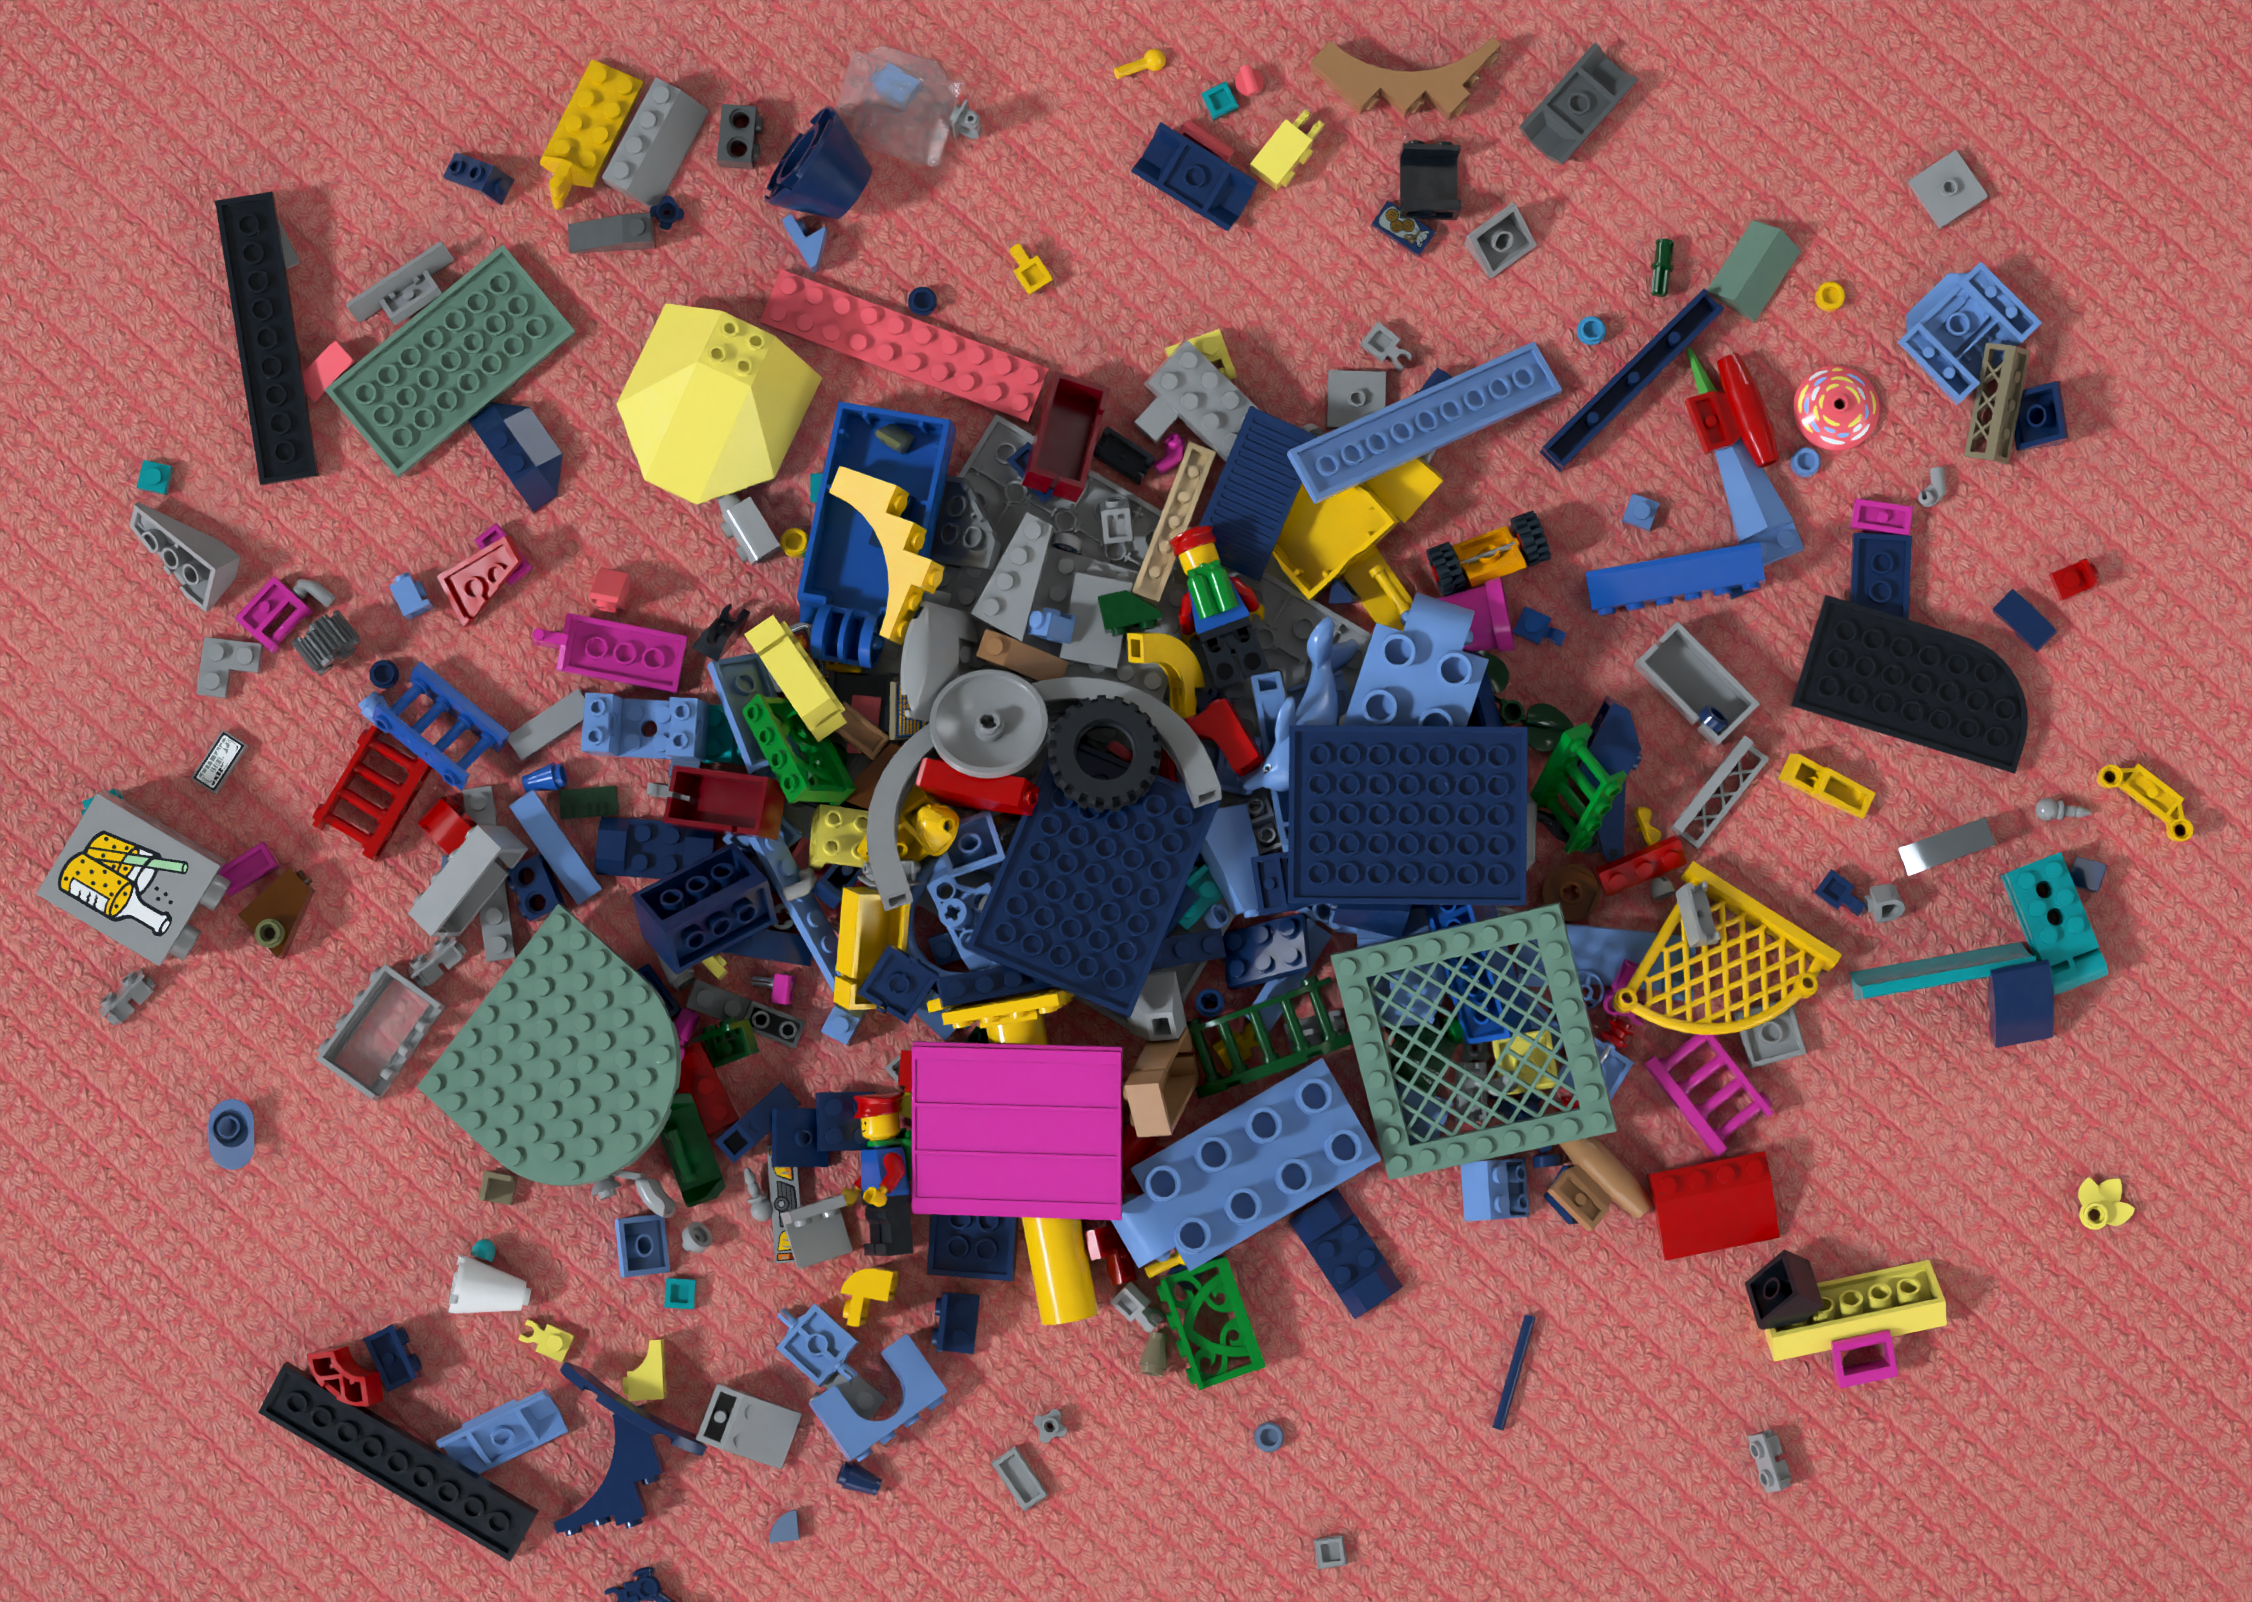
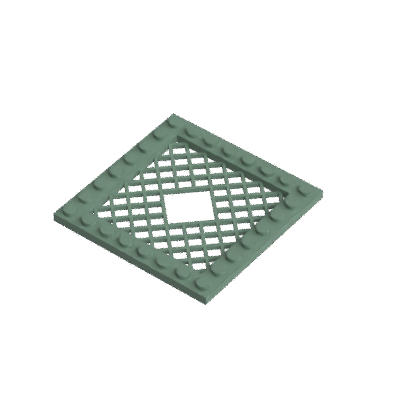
M1560 902L1349 949L1330 955L1389 1180L1617 1131L1618 1128ZM1537 939L1539 946L1530 942V940ZM1519 943L1513 954L1501 948ZM1524 944L1538 952L1531 965L1516 957ZM1490 950L1484 961L1472 954ZM1495 950L1509 958L1502 972L1488 964ZM1462 956L1456 967L1444 961ZM1466 957L1481 965L1474 978L1459 970ZM1540 957H1542L1546 975L1534 968ZM1513 961L1527 969L1520 983L1506 975ZM1434 962L1428 973L1415 967ZM1438 963L1452 971L1446 984L1431 976ZM1484 968L1499 976L1492 989L1477 981ZM1405 969L1399 980L1388 974V972ZM1410 970L1424 978L1417 991L1403 983ZM1531 972L1545 980L1538 994L1524 986ZM1456 974L1470 982L1463 995L1449 987ZM1377 975L1370 986L1368 977ZM1382 976L1396 984L1389 997L1374 989ZM1502 979L1517 987L1510 1000L1495 992ZM1427 981L1442 989L1435 1002L1421 994ZM1474 985L1488 993L1481 1006L1467 998ZM1548 985L1553 1003L1542 997ZM1399 987L1414 995L1407 1008L1392 1000ZM1520 990L1535 998L1528 1011L1513 1003ZM1445 992L1460 1000L1453 1012L1438 1004ZM1373 995L1385 1001L1379 1013H1377ZM1492 996L1506 1004L1499 1018L1484 1009ZM1417 998L1431 1006L1424 1019L1410 1011ZM1538 1001L1553 1009L1545 1022L1531 1014ZM1463 1003L1513 1033L1485 1080L1435 1050ZM1389 1004L1403 1012L1396 1025L1382 1017ZM1510 1007L1524 1015L1517 1028L1502 1020ZM1435 1009L1449 1017L1442 1030L1428 1022ZM1555 1013L1560 1031L1549 1025ZM1406 1016L1421 1024L1414 1036L1399 1028ZM1528 1018L1542 1026L1535 1039L1520 1031ZM1380 1023L1393 1030L1386 1042ZM1424 1026L1438 1034L1432 1047L1417 1039ZM1545 1030L1560 1037L1553 1050L1538 1042ZM1396 1032L1410 1040L1404 1053L1389 1045ZM1517 1036L1531 1044L1524 1057L1510 1049ZM1562 1042L1564 1043L1568 1060L1556 1053ZM1413 1044L1428 1052L1421 1064L1407 1056ZM1534 1047L1549 1055L1542 1068L1528 1060ZM1388 1051L1400 1058L1393 1070ZM1506 1053L1521 1061L1513 1074L1499 1066ZM1431 1055L1446 1063L1439 1075L1424 1067ZM1552 1058L1567 1066L1560 1079L1546 1071ZM1403 1061L1418 1069L1411 1081L1396 1073ZM1524 1064L1539 1072L1531 1085L1517 1077ZM1449 1066L1464 1074L1457 1086L1442 1078ZM1496 1070L1510 1078L1503 1091L1488 1083ZM1570 1070L1575 1088L1564 1082ZM1421 1071L1435 1079L1429 1092L1414 1084ZM1542 1075L1557 1083L1549 1096L1535 1088ZM1467 1076L1481 1084L1475 1097L1460 1089ZM1395 1079L1407 1086L1401 1098L1398 1094ZM1513 1081L1528 1089L1521 1102L1506 1094ZM1438 1083L1453 1091L1446 1103L1432 1095ZM1560 1086L1575 1094L1567 1107L1553 1099ZM1485 1087L1499 1095L1492 1108L1478 1100ZM1410 1089L1425 1097L1418 1110L1404 1102ZM1531 1092L1546 1100L1539 1113L1524 1105ZM1456 1094L1471 1102L1464 1114L1449 1106ZM1503 1098L1517 1106L1510 1119L1496 1111ZM1578 1098L1580 1107L1571 1109ZM1428 1100L1443 1108L1436 1120L1421 1112ZM1549 1103L1562 1110L1542 1115ZM1474 1105L1489 1113L1482 1125L1467 1117ZM1402 1107L1415 1114L1408 1126ZM1521 1109L1533 1116L1532 1118L1514 1121ZM1446 1110L1460 1119L1454 1131L1439 1123ZM1492 1115L1504 1122V1124L1486 1127ZM1418 1117L1432 1125L1426 1137L1411 1129ZM1464 1122L1476 1128V1130L1457 1134ZM1435 1128L1449 1135L1429 1140ZM1409 1135L1416 1138L1420 1142L1411 1143Z

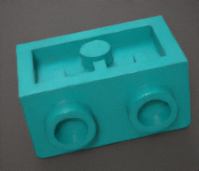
M1206 864L1201 868L1195 865L1186 883L1200 896L1199 900L1179 922L1186 932L1204 916V913L1210 906L1218 903L1223 898Z

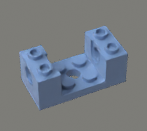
M585 693L581 751L593 756L706 762L710 704L698 698L670 697L669 701L624 699L614 694ZM648 722H655L657 725L656 734L652 737H646L644 726Z

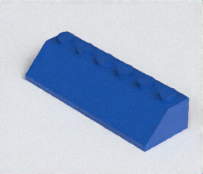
M1760 542L1585 572L1592 613L1598 612L1599 616L1615 614V609L1627 607V611L1641 610L1645 608L1644 604L1656 602V606L1670 605L1674 603L1673 599L1685 597V601L1702 599V594L1713 592L1714 596L1731 594V589L1742 587L1743 591L1760 589V584L1765 583Z
M1424 905L1432 931L1498 916L1495 905ZM1507 946L1501 947V948H1503L1504 950H1506V951L1509 952ZM1490 950L1472 954L1484 961ZM1495 950L1488 964L1502 972L1509 958ZM1462 956L1444 961L1456 967ZM1466 957L1459 970L1474 978L1481 965ZM1512 963L1506 975L1518 981ZM1443 966L1446 979L1448 980L1452 971ZM1484 968L1477 981L1492 989L1499 976ZM1456 974L1449 987L1463 995L1470 982ZM1502 979L1495 992L1510 1000L1517 987ZM1474 985L1467 998L1481 1006L1488 993ZM1520 990L1513 1003L1526 1010ZM1452 996L1456 1008L1460 1000ZM1492 996L1484 1009L1499 1018L1506 1004ZM1465 1003L1462 1004L1457 1012L1466 1045L1508 1039L1513 1035L1511 1031ZM1510 1007L1502 1020L1517 1028L1524 1015ZM1529 1018L1521 1028V1032L1532 1028Z

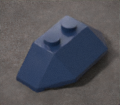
M491 403L469 420L478 436L533 512L558 496L563 453L530 407Z

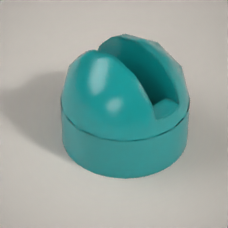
M481 1239L474 1244L470 1255L493 1262L496 1253L495 1246L490 1240Z

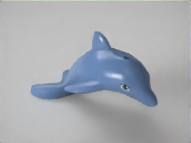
M1330 616L1324 618L1316 626L1307 643V654L1312 662V669L1304 697L1297 710H1295V702L1292 696L1288 697L1284 702L1276 721L1275 744L1268 756L1244 779L1243 788L1246 790L1261 787L1281 792L1289 790V725L1338 726L1339 703L1333 673L1340 670L1353 659L1359 645L1354 639L1333 644L1335 624Z

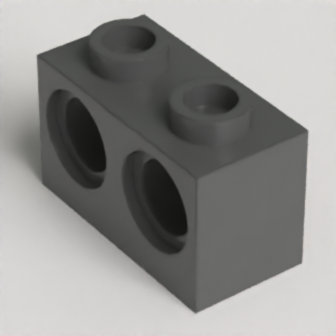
M722 104L717 152L719 167L754 169V161H759L760 144H756L757 133H762L763 116H759L756 106ZM741 117L748 118L750 121L747 127L742 129L735 127L737 119ZM736 146H745L747 151L743 156L736 157L732 155V151Z

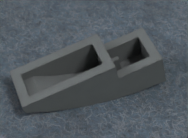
M1984 817L1898 848V852L1906 874L1909 876L1996 844L1987 819Z

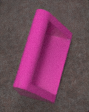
M1889 1330L1831 1341L1833 1373L1835 1382L1840 1388L1898 1376ZM1883 1343L1885 1359L1843 1368L1840 1352Z

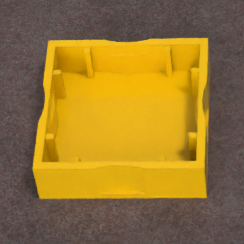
M1366 482L1316 504L1313 503L1302 483L1272 554L1280 564L1281 569L1307 599H1316L1332 584L1335 578H1339L1400 521Z

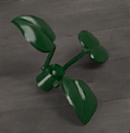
M1484 650L1474 651L1482 653L1483 658L1489 659L1486 669L1493 694L1502 692L1509 681V672L1505 664L1498 657ZM1494 695L1496 703L1500 704L1498 712L1502 726L1511 727L1520 721L1522 725L1528 727V745L1536 751L1547 752L1554 750L1563 732L1574 727L1568 717L1552 705L1545 703L1534 704L1528 708L1525 716L1523 706L1518 701H1506L1505 698L1501 699Z

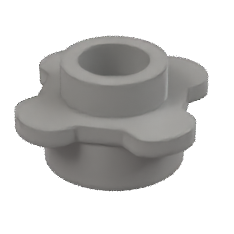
M1052 1409L1049 1414L1044 1416L1037 1415L1033 1420L1034 1425L1038 1427L1040 1432L1039 1439L1043 1443H1048L1051 1438L1057 1436L1063 1437L1067 1433L1066 1426L1062 1425L1060 1419L1061 1412L1059 1410ZM1049 1423L1053 1424L1052 1429H1049L1047 1427Z

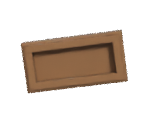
M844 701L842 705L845 711L841 714L847 723L834 732L873 761L888 742L889 735Z

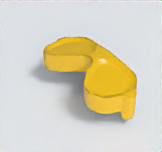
M1641 806L1635 808L1633 811L1639 824L1636 827V831H1642L1648 846L1657 843L1661 838V832L1649 823L1652 817L1651 809Z

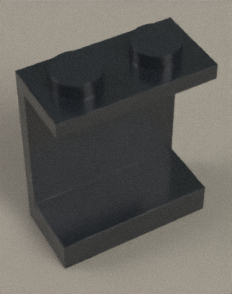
M1419 140L1403 143L1400 151V218L1458 219L1461 211V200H1457V159L1461 151V145H1453V143L1447 141L1436 144H1424L1423 141Z
M829 670V677H824V679L841 704L845 701L851 706L852 695L882 698L879 728L886 734H889L890 681L897 677L899 673L871 675L836 673L835 670Z

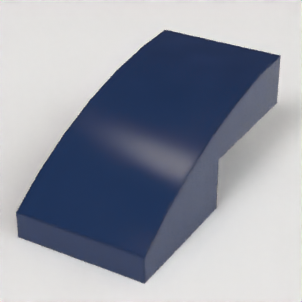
M2013 589L1992 609L1993 614L2015 631V635L2035 652H2038L2057 633V630Z

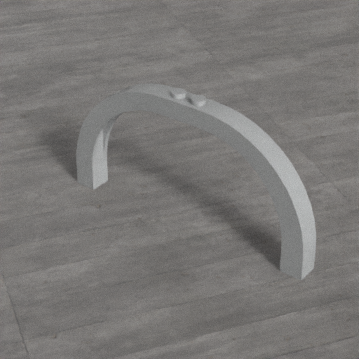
M1065 677L1031 683L1042 697L1047 709V715L1066 712L1070 706L1079 705L1080 700L1087 697L1090 700L1097 699V695H1106V698L1114 699L1115 696L1122 697L1123 701L1128 704L1131 701L1137 704L1139 710L1142 713L1146 712L1151 718L1152 725L1156 726L1161 747L1177 766L1193 807L1197 808L1222 799L1220 782L1203 744L1191 727L1176 712L1155 697L1134 687L1099 678ZM930 723L916 732L892 757L875 787L869 806L866 833L868 857L885 911L913 902L911 890L898 854V826L904 803L915 785L922 758L934 760L940 758L931 739Z

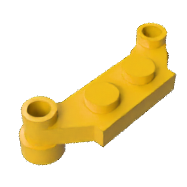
M2110 764L2099 770L2097 782L2101 787L2107 789L2119 787L2165 823L2169 839L2175 842H2184L2191 838L2193 835V825L2189 820L2185 819L2181 804L2184 798L2140 764H2136L2133 768H2119L2116 765ZM2105 773L2111 776V782L2105 780ZM2175 827L2180 828V836L2175 833Z

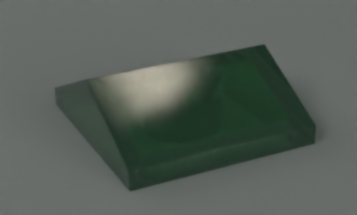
M1420 1025L1401 1026L1400 1028L1414 1036ZM1423 1028L1417 1039L1432 1047L1438 1034ZM1397 1033L1391 1046L1404 1053L1410 1040ZM1443 1036L1435 1050L1452 1059L1458 1043ZM1413 1044L1407 1056L1421 1064L1428 1052ZM1389 1052L1388 1055L1393 1070L1400 1058ZM1431 1055L1424 1067L1439 1075L1446 1063ZM1403 1061L1396 1073L1411 1081L1418 1069ZM1421 1071L1414 1084L1429 1092L1435 1079ZM1438 1083L1437 1087L1432 1093L1434 1097L1436 1096L1441 1083Z

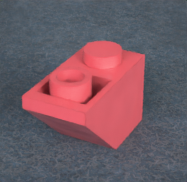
M600 568L589 598L595 604V607L599 608V611L616 614L617 610L625 611L632 577L628 573Z

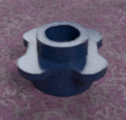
M664 196L657 206L654 205L650 208L652 217H655L660 222V227L663 230H669L675 221L682 220L684 217L683 209L678 208L674 198L671 196ZM668 210L670 214L665 215L664 212Z

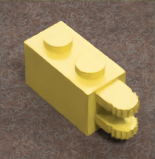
M1306 109L1293 124L1285 119L1250 163V171L1276 191L1281 185L1286 187L1296 174L1293 170L1299 162L1304 165L1313 153V150H1311L1313 140L1325 125L1319 120L1312 126L1307 135L1299 130L1308 121L1311 114Z

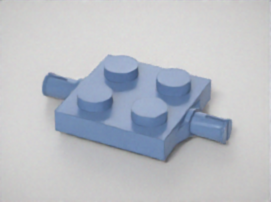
M815 1303L803 1316L797 1319L786 1308L781 1310L786 1317L779 1313L777 1318L787 1325L789 1329L786 1337L776 1347L777 1350L819 1387H822L829 1377L836 1372H839L849 1382L854 1380L852 1376L856 1377L858 1372L852 1369L846 1361L849 1354L860 1342Z

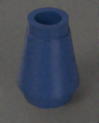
M844 1461L836 1479V1483L842 1485V1489L872 1494L874 1496L877 1494L882 1479L877 1478V1476L854 1461L851 1463Z

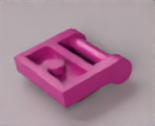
M273 576L234 619L268 650L275 654L280 648L278 645L305 616L308 618L313 611ZM291 603L296 607V610L269 638L264 632Z

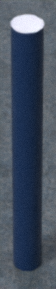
M1524 1315L1492 1428L1504 1431L1536 1317Z

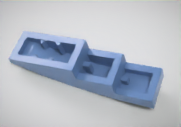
M533 789L509 805L577 905L602 889L566 837V834Z

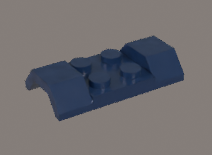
M1162 122L1159 123L1154 137L1144 154L1131 170L1135 175L1228 232L1239 219L1258 184V181Z
M602 816L597 835L596 874L661 880L713 853L717 832L682 828L656 820Z
M1338 1189L1289 1221L1354 1319L1366 1313L1403 1287Z

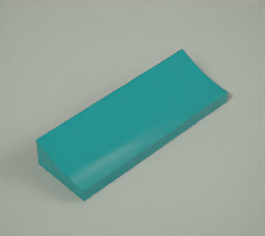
M2017 942L1849 972L1854 1000L1857 1001L1990 977V970L2035 962L2036 956L2029 954L2023 944Z

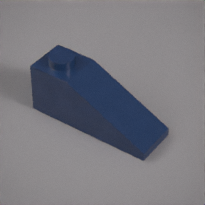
M763 929L721 951L729 955L811 967L812 954L801 935Z

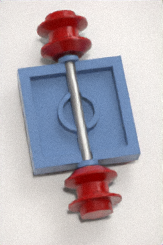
M1617 1018L1615 1022L1609 1019L1608 1021L1612 1027L1609 1031L1602 1030V1035L1608 1042L1603 1043L1595 1038L1610 1101L1634 1064L1633 1061L1615 1051L1616 1047H1627L1624 1042L1626 1036H1634L1630 1032L1632 1026L1620 1018ZM1565 1064L1562 1065L1557 1073L1559 1079L1567 1068ZM1570 1070L1564 1082L1575 1088ZM1572 1094V1097L1569 1095L1561 1096L1564 1102L1563 1105L1567 1107L1575 1094ZM1578 1098L1571 1109L1580 1107ZM1554 1107V1110H1556L1557 1112L1562 1111L1559 1108Z

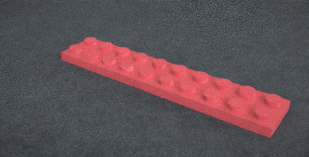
M782 269L779 271L760 323L767 327L1028 424L1049 372V368Z

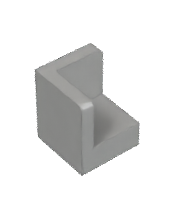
M1157 397L1136 419L1135 427L1152 443L1157 445L1164 438V432L1178 418V414L1162 399Z

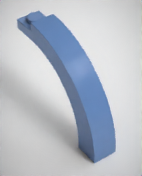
M1280 671L1251 676L1264 758L1268 756L1275 744V726L1278 713L1286 701ZM1270 789L1283 853L1288 852L1289 790L1281 792Z

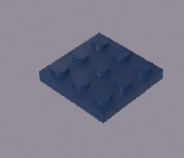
M931 1214L927 1275L1015 1281L1019 1217Z

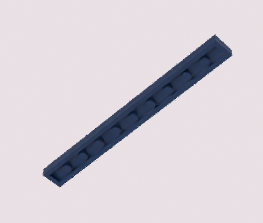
M1221 928L1165 938L1160 945L1150 971L1226 957ZM1005 966L936 978L941 1008L1055 988Z

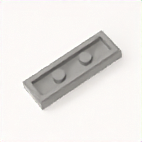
M576 689L510 733L508 741L521 761H525L583 722L585 697L579 689Z

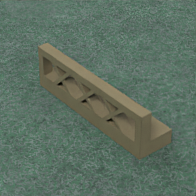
M1986 343L1979 377L1980 384L1977 387L1964 453L1965 457L2009 464L2030 350L2013 345ZM1994 350L2005 351L2003 363L1995 368L1992 363ZM1995 378L1998 383L1997 392L1990 397L1987 392V386ZM1990 407L1993 412L1992 419L1984 425L1981 420L1982 412ZM1984 435L1987 440L1985 453L1975 452L1977 440Z

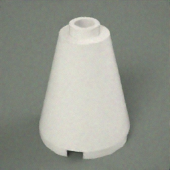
M459 1255L456 1264L459 1265L458 1271L454 1273L450 1292L449 1313L521 1311L523 1305L528 1306L531 1288H526V1281L468 1256Z

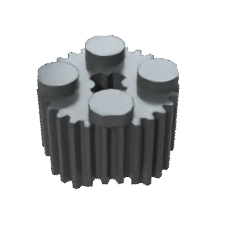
M337 610L333 612L331 618L324 614L314 621L306 632L307 636L303 639L298 636L293 640L292 646L311 670L322 676L333 668L332 663L339 659V657L344 661L356 652L355 647L360 643V636L341 612Z

